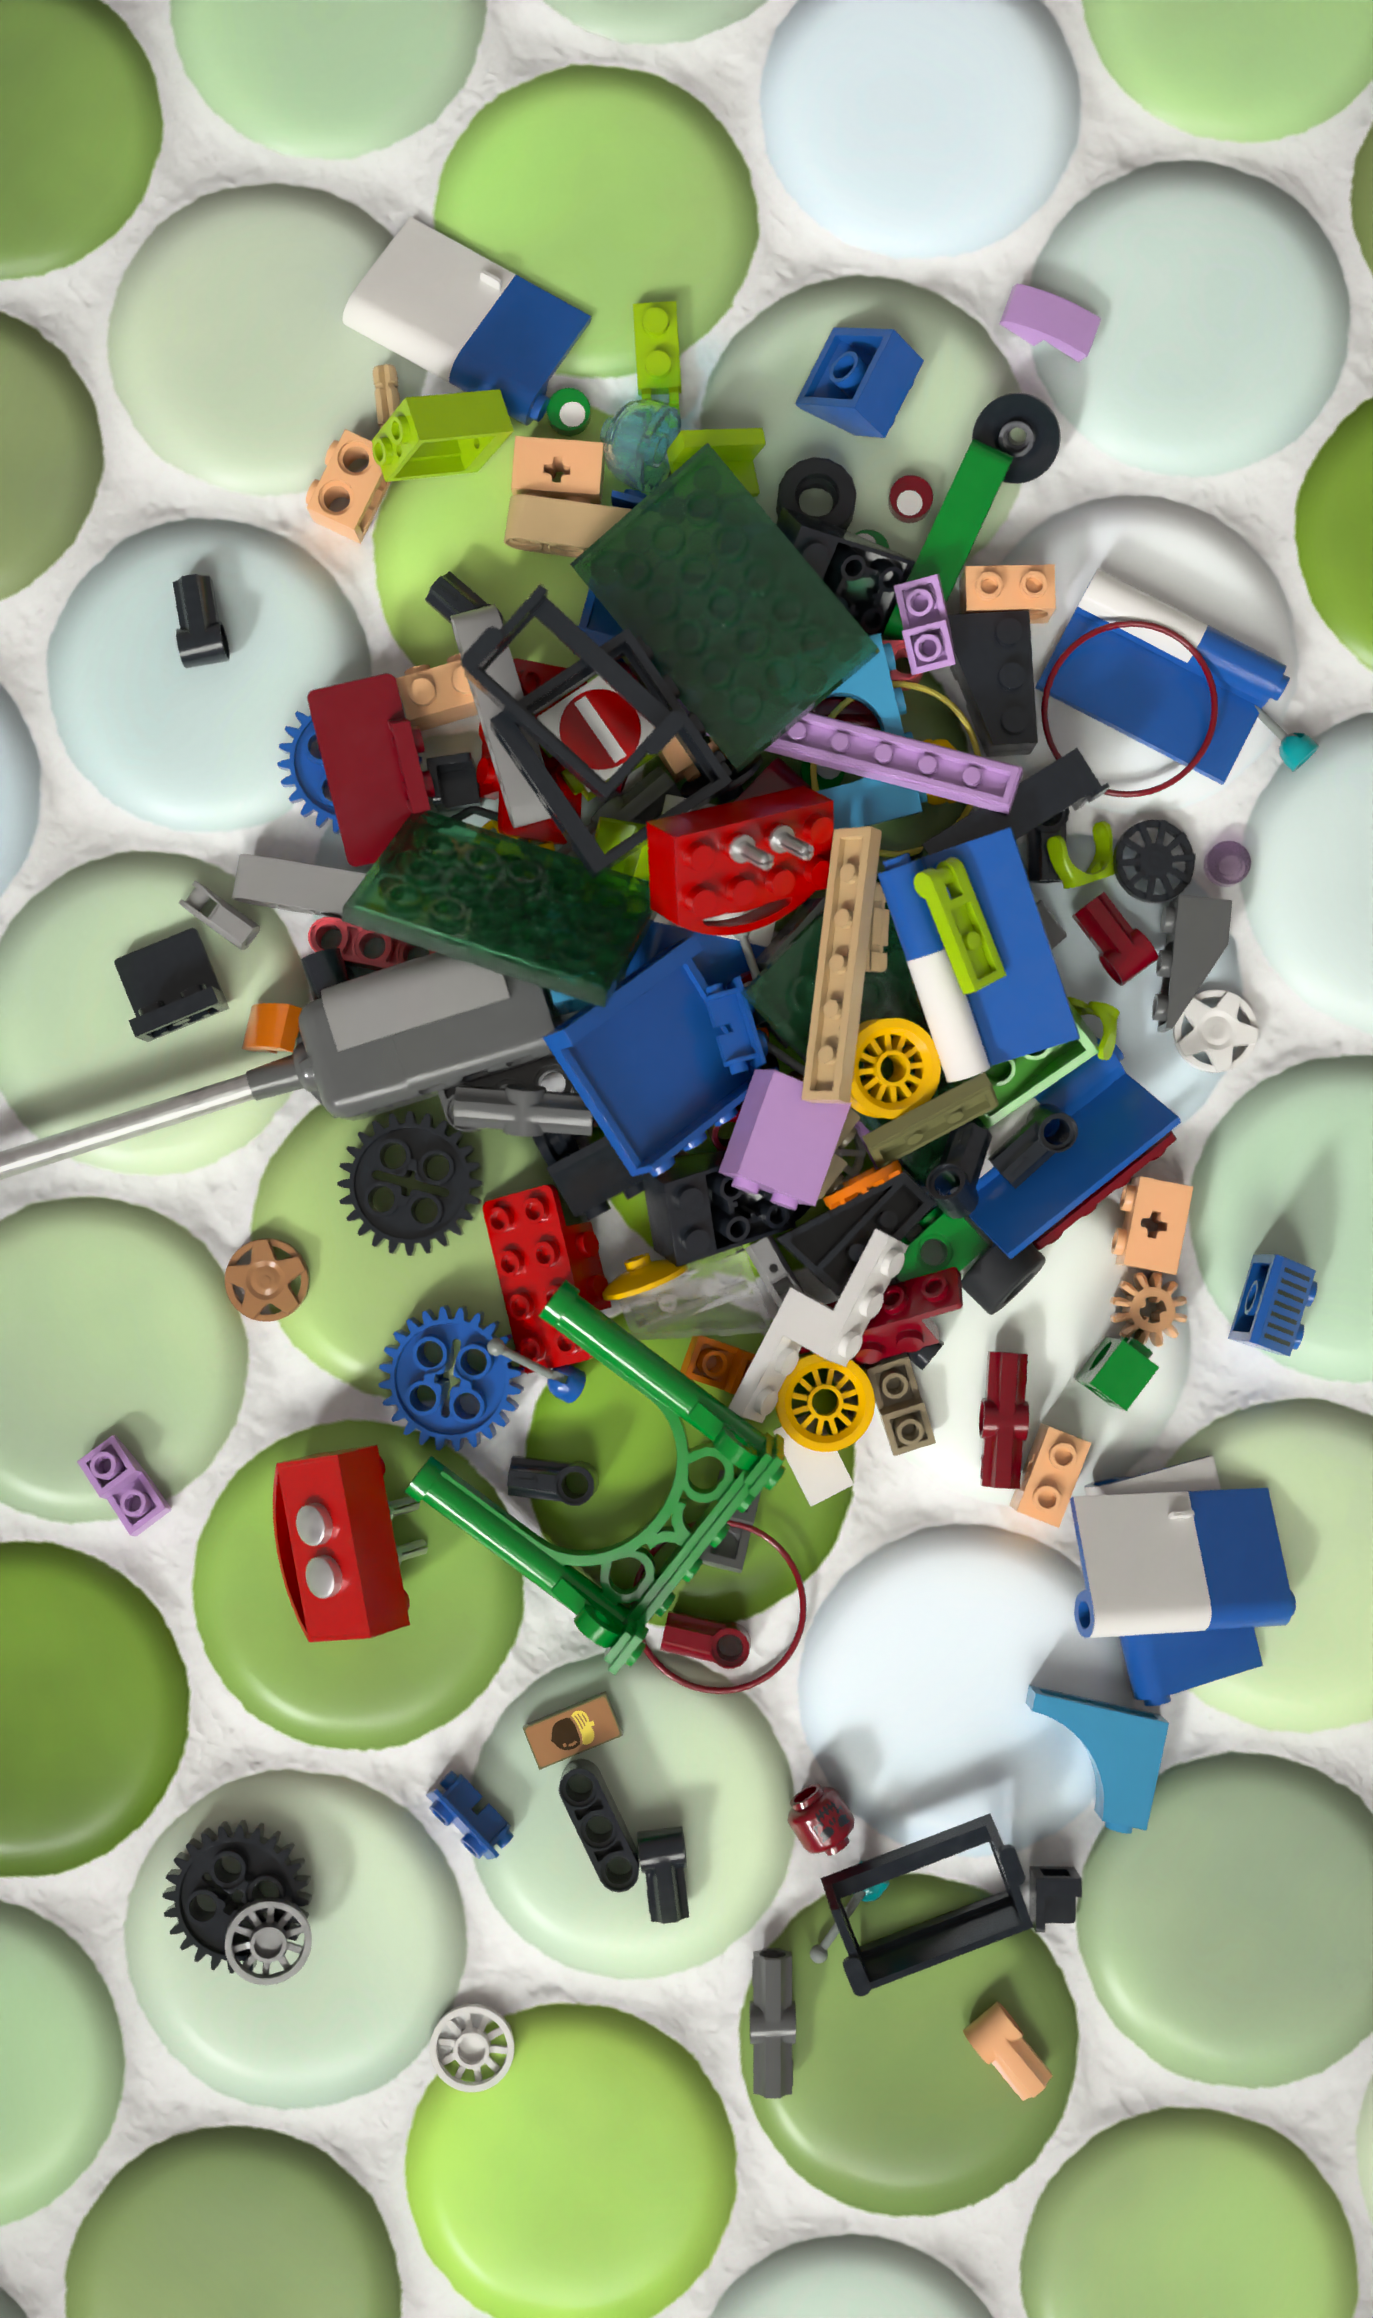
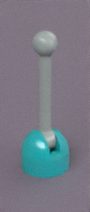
M1255 705L1259 712L1258 718L1281 740L1279 747L1281 759L1293 772L1296 771L1320 746L1304 733L1295 732L1288 735L1263 709Z
M889 1880L854 1893L845 1907L848 1918H850L861 1901L872 1902L877 1900L890 1884ZM836 1923L833 1924L822 1942L811 1948L810 1957L815 1963H823L827 1959V1949L839 1934Z

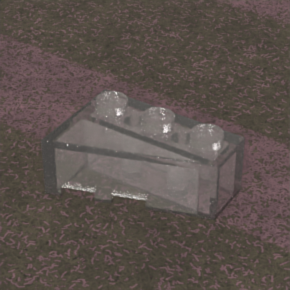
M743 1245L688 1263V1269L675 1279L640 1294L618 1299L630 1333L638 1340L690 1338V1336L719 1335L720 1337L751 1333L766 1335L772 1324Z

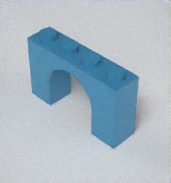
M881 634L774 660V669L783 706L795 707L831 697L851 698L866 706L873 713L881 731L914 739L911 731L906 733L903 731L900 715L907 714L905 699L901 687L893 689L889 671L896 670L895 657L891 643L883 644ZM866 777L848 784L816 791L834 800V829L867 827L923 812L921 803L928 801L927 793Z

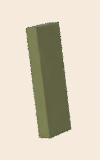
M985 1072L873 1130L862 1136L877 1167L882 1168L998 1107L999 1103L991 1082Z

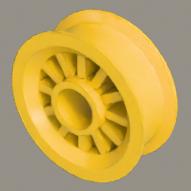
M901 1018L872 1019L859 1024L850 1107L869 1117L896 1119L930 1101L939 1084L941 1062L934 1041L929 1034L919 1025ZM866 1048L870 1055L864 1053L863 1050ZM912 1055H913V1057H914V1061H915V1062H910V1061H909V1058H910ZM886 1057L891 1059L894 1066L893 1074L888 1080L882 1076L880 1069L881 1063ZM859 1061L865 1063L864 1068H859ZM911 1069H915V1076L910 1074ZM859 1075H865L866 1079L861 1082ZM905 1082L911 1084L909 1089L906 1086Z
M811 1353L799 1358L795 1369L786 1376L778 1392V1401L775 1409L782 1427L795 1442L810 1450L833 1452L852 1445L863 1436L873 1418L875 1397L868 1376L855 1362L849 1360L847 1366L844 1367L826 1360L816 1353ZM827 1368L825 1383L821 1382L817 1369ZM834 1370L843 1373V1375L833 1386ZM809 1372L812 1373L815 1382L813 1387L802 1378ZM850 1380L854 1388L840 1392L839 1390ZM798 1382L808 1390L807 1394L793 1392ZM821 1389L832 1390L837 1398L835 1408L827 1414L817 1413L812 1406L814 1394ZM857 1395V1405L843 1402V1399ZM792 1398L806 1401V1404L792 1408ZM842 1409L855 1411L851 1421L841 1413ZM809 1411L810 1413L799 1424L794 1415ZM816 1417L817 1422L815 1432L813 1433L808 1431L806 1427ZM835 1417H838L842 1422L846 1424V1426L839 1431L837 1430L834 1421ZM824 1420L828 1421L831 1434H822Z

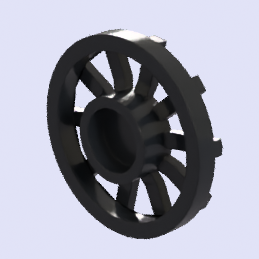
M1146 820L1127 829L1117 841L1113 852L1114 873L1121 887L1133 898L1147 903H1161L1178 896L1190 884L1194 872L1196 854L1193 853L1192 846L1187 839L1188 836L1166 820ZM1147 828L1158 829L1155 843H1152ZM1137 831L1140 832L1145 846L1143 848L1130 840ZM1167 832L1175 839L1167 846H1164L1163 842ZM1180 844L1184 855L1172 856L1171 851ZM1125 846L1136 852L1134 858L1123 859ZM1185 862L1184 873L1172 867L1173 863ZM1123 866H1134L1137 873L1128 880ZM1168 873L1181 880L1174 889L1166 876ZM1141 878L1148 880L1146 893L1134 886ZM1157 879H1160L1166 892L1163 895H1154Z

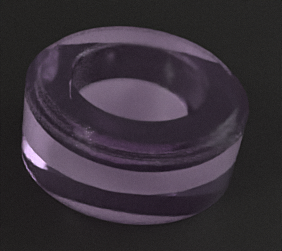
M1223 841L1212 847L1206 854L1203 865L1204 872L1207 878L1215 885L1230 887L1236 885L1248 875L1251 868V858L1247 849L1240 843Z

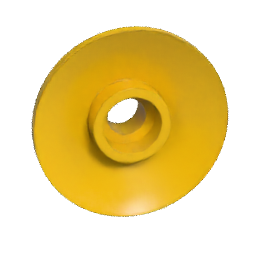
M649 1253L634 1256L624 1261L626 1271L616 1277L604 1289L602 1296L604 1300L612 1301L651 1290L683 1274L688 1269L687 1264L676 1267L667 1259L652 1261Z

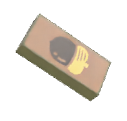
M606 1691L523 1725V1731L539 1770L623 1736V1731Z

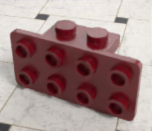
M384 673L311 690L307 695V701L348 863L351 866L358 867L431 849L434 845V838L427 811L431 810L428 798L435 797L434 785L430 771L421 770L418 754L425 752L422 734L419 726L411 727L410 720L404 715L396 678L389 673Z

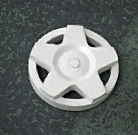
M1208 990L1195 995L1173 1027L1174 1043L1181 1057L1192 1067L1209 1073H1221L1241 1065L1253 1052L1258 1038V1024L1251 1007L1238 995L1225 990ZM1207 998H1220L1214 1007H1208L1200 1002ZM1239 1008L1244 1013L1248 1024L1238 1021ZM1186 1016L1192 1025V1029L1182 1037V1023ZM1246 1045L1241 1055L1232 1061L1233 1048ZM1205 1052L1212 1065L1203 1063L1192 1055Z

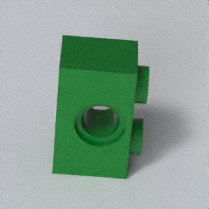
M937 1205L918 1222L922 1230L910 1241L906 1236L901 1240L902 1243L908 1245V1248L904 1254V1264L900 1272L893 1278L900 1283L951 1267H956L960 1272L988 1246V1243L965 1218H950ZM929 1239L938 1241L943 1247V1258L936 1265L925 1263L921 1257V1247Z
M1105 1337L1075 1377V1380L1108 1405L1127 1411L1159 1369V1366L1149 1360L1153 1352L1133 1337H1130V1339L1127 1337H1121L1120 1339Z

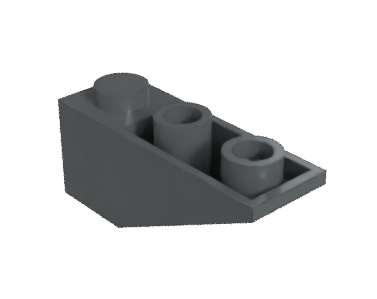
M1178 895L1170 901L1169 906H1164L1160 929L1162 933H1167L1165 950L1159 951L1156 964V975L1162 977L1161 994H1155L1152 1006V1019L1158 1021L1157 1032L1164 1033L1175 1026L1228 946L1232 900Z

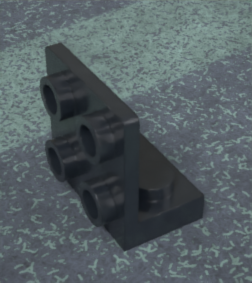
M195 928L187 929L119 957L114 961L136 1018L128 1020L136 1038L150 1042L230 1009L199 932Z

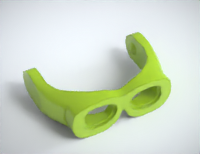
M1106 821L1097 822L1093 826L1095 855L1086 872L1081 871L1072 864L1068 856L1066 842L1061 836L1057 835L1048 839L1047 849L1056 873L1062 880L1064 889L1079 887L1115 874L1113 868L1112 830Z
M1067 997L1080 1016L1090 1014L1101 1019L1103 1036L1098 1046L1099 1053L1097 1054L1099 1059L1109 1060L1115 1048L1119 1010L1106 1003L1090 1001L1087 1004L1082 1000Z

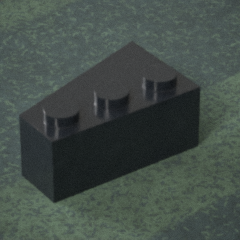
M1029 610L948 615L957 663L951 665L950 669L955 681L957 680L966 701L967 711L986 757L1031 754L1038 743Z
M903 1171V1173L891 1178L889 1181L877 1187H871L868 1192L858 1194L857 1197L832 1210L829 1209L775 1239L839 1299L874 1230L877 1229L901 1241L936 1202Z

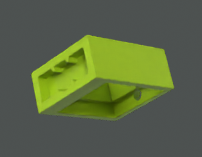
M500 389L405 397L372 439L373 457L375 462L381 467L385 482L474 473L482 468L514 430Z

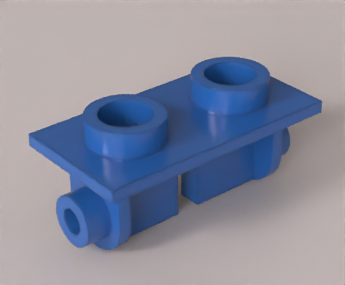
M741 976L726 985L727 990L724 989L723 983L705 988L707 997L704 998V1002L713 1029L728 1024L730 1026L731 1032L717 1036L716 1040L724 1068L729 1067L731 1075L748 1071L747 1062L750 1064L751 1071L758 1069L767 1063L765 1056L768 1055L765 1035L760 1029H756L752 1013L755 1011L752 992L749 987L743 986Z
M451 1770L439 1782L444 1788L442 1792L434 1789L426 1794L433 1802L429 1807L431 1812L444 1825L449 1826L453 1823L464 1835L460 1840L461 1843L473 1856L478 1859L484 1856L487 1860L497 1858L500 1854L493 1846L497 1844L502 1849L514 1837L509 1831L511 1825L490 1804H487L476 1815L471 1809L483 1796L462 1774L457 1776Z

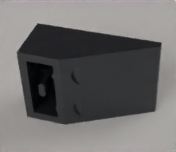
M783 507L749 591L768 611L833 630L840 628L843 629V633L860 638L881 634L882 638L897 604L894 585L907 582L915 561L824 520Z
M726 1150L675 1157L676 1163L665 1172L652 1177L650 1172L642 1174L654 1250L676 1267L795 1228L794 1210L772 1203L770 1201L772 1194L759 1189L756 1195L731 1186L734 1178L719 1173Z

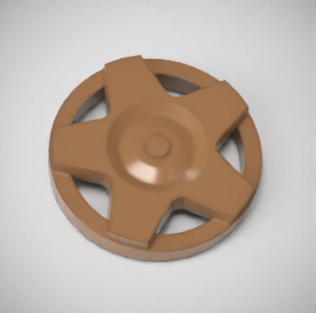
M272 1238L258 1239L243 1245L231 1257L225 1272V1288L233 1306L244 1316L262 1322L276 1321L289 1316L303 1303L309 1289V1271L302 1255L290 1244ZM272 1246L286 1251L292 1257L278 1259ZM252 1250L251 1262L249 1264H238L239 1260L248 1251ZM301 1275L300 1290L296 1296L290 1284ZM234 1285L245 1290L243 1303L237 1296ZM268 1304H273L282 1310L275 1314H261Z

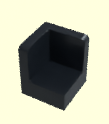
M470 752L426 758L427 769L430 771L435 790V797H432V801L439 813L466 809L469 806H482L479 784L476 777V764Z
M1029 1866V1916L1034 1931L1036 1933H1045V1923H1074L1076 1920V1897H1082V1878L1075 1867Z

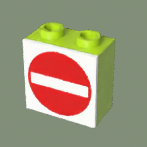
M599 676L537 717L543 725L606 782L654 730L652 724ZM540 745V747L542 748V750L544 751V753H545L549 758L553 757L550 753H548V752ZM647 754L633 771L657 755ZM566 768L560 772L566 785L574 795L581 792L588 802L596 797Z

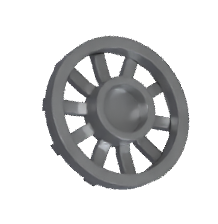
M268 1897L251 1903L248 1902L234 1915L227 1927L225 1936L227 1960L236 1974L254 1984L273 1985L288 1980L304 1966L309 1957L312 1944L310 1924L299 1907L286 1900ZM267 1908V1919L265 1922H262L255 1911ZM274 1908L286 1911L278 1923L273 1921ZM248 1915L255 1928L251 1929L239 1923ZM294 1916L300 1925L285 1930L283 1927ZM234 1932L250 1937L249 1941L232 1945ZM304 1933L303 1946L287 1941V1938ZM250 1949L251 1954L241 1964L236 1958L235 1953ZM286 1950L300 1954L291 1965L284 1956ZM256 1959L263 1962L262 1974H257L248 1969ZM278 1960L284 1970L269 1974L270 1963Z

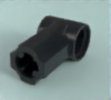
M450 571L440 576L434 582L425 598V601L450 623L452 615L491 605L486 603ZM498 610L502 625H504L506 621L502 613Z
M192 574L181 576L180 579L173 581L180 628L176 630V639L184 668L229 661L228 640L224 626L219 621L211 577L209 575Z
M1069 807L1056 815V822L1053 826L1041 824L1026 834L1027 876L1030 883L1062 882L1051 863L1047 841L1050 837L1059 835L1066 842V822L1069 818Z
M340 948L318 951L301 959L313 1000L322 998V989L356 978L354 972L344 964Z
M1048 1103L1038 1105L1029 1113L1026 1124L998 1148L988 1160L1016 1189L1051 1156L1072 1147L1078 1135L1077 1124L1072 1117L1055 1105ZM1053 1119H1059L1060 1125L1057 1132L1052 1136L1044 1137V1129L1047 1123Z
M967 1122L950 1131L940 1164L927 1177L926 1187L929 1194L942 1212L953 1219H961L970 1215L978 1205L979 1195L976 1185L992 1140V1134L988 1129H984L975 1123ZM958 1187L954 1193L947 1195L952 1188Z
M512 1456L508 1472V1495L561 1501L570 1506H579L586 1503L597 1491L599 1475L590 1463L584 1461L564 1462ZM579 1472L586 1477L588 1481L586 1493L575 1494L568 1489L566 1485L568 1473Z
M683 1827L638 1831L641 1872L646 1875L651 1922L667 1924L688 1918L689 1905L684 1868H687Z

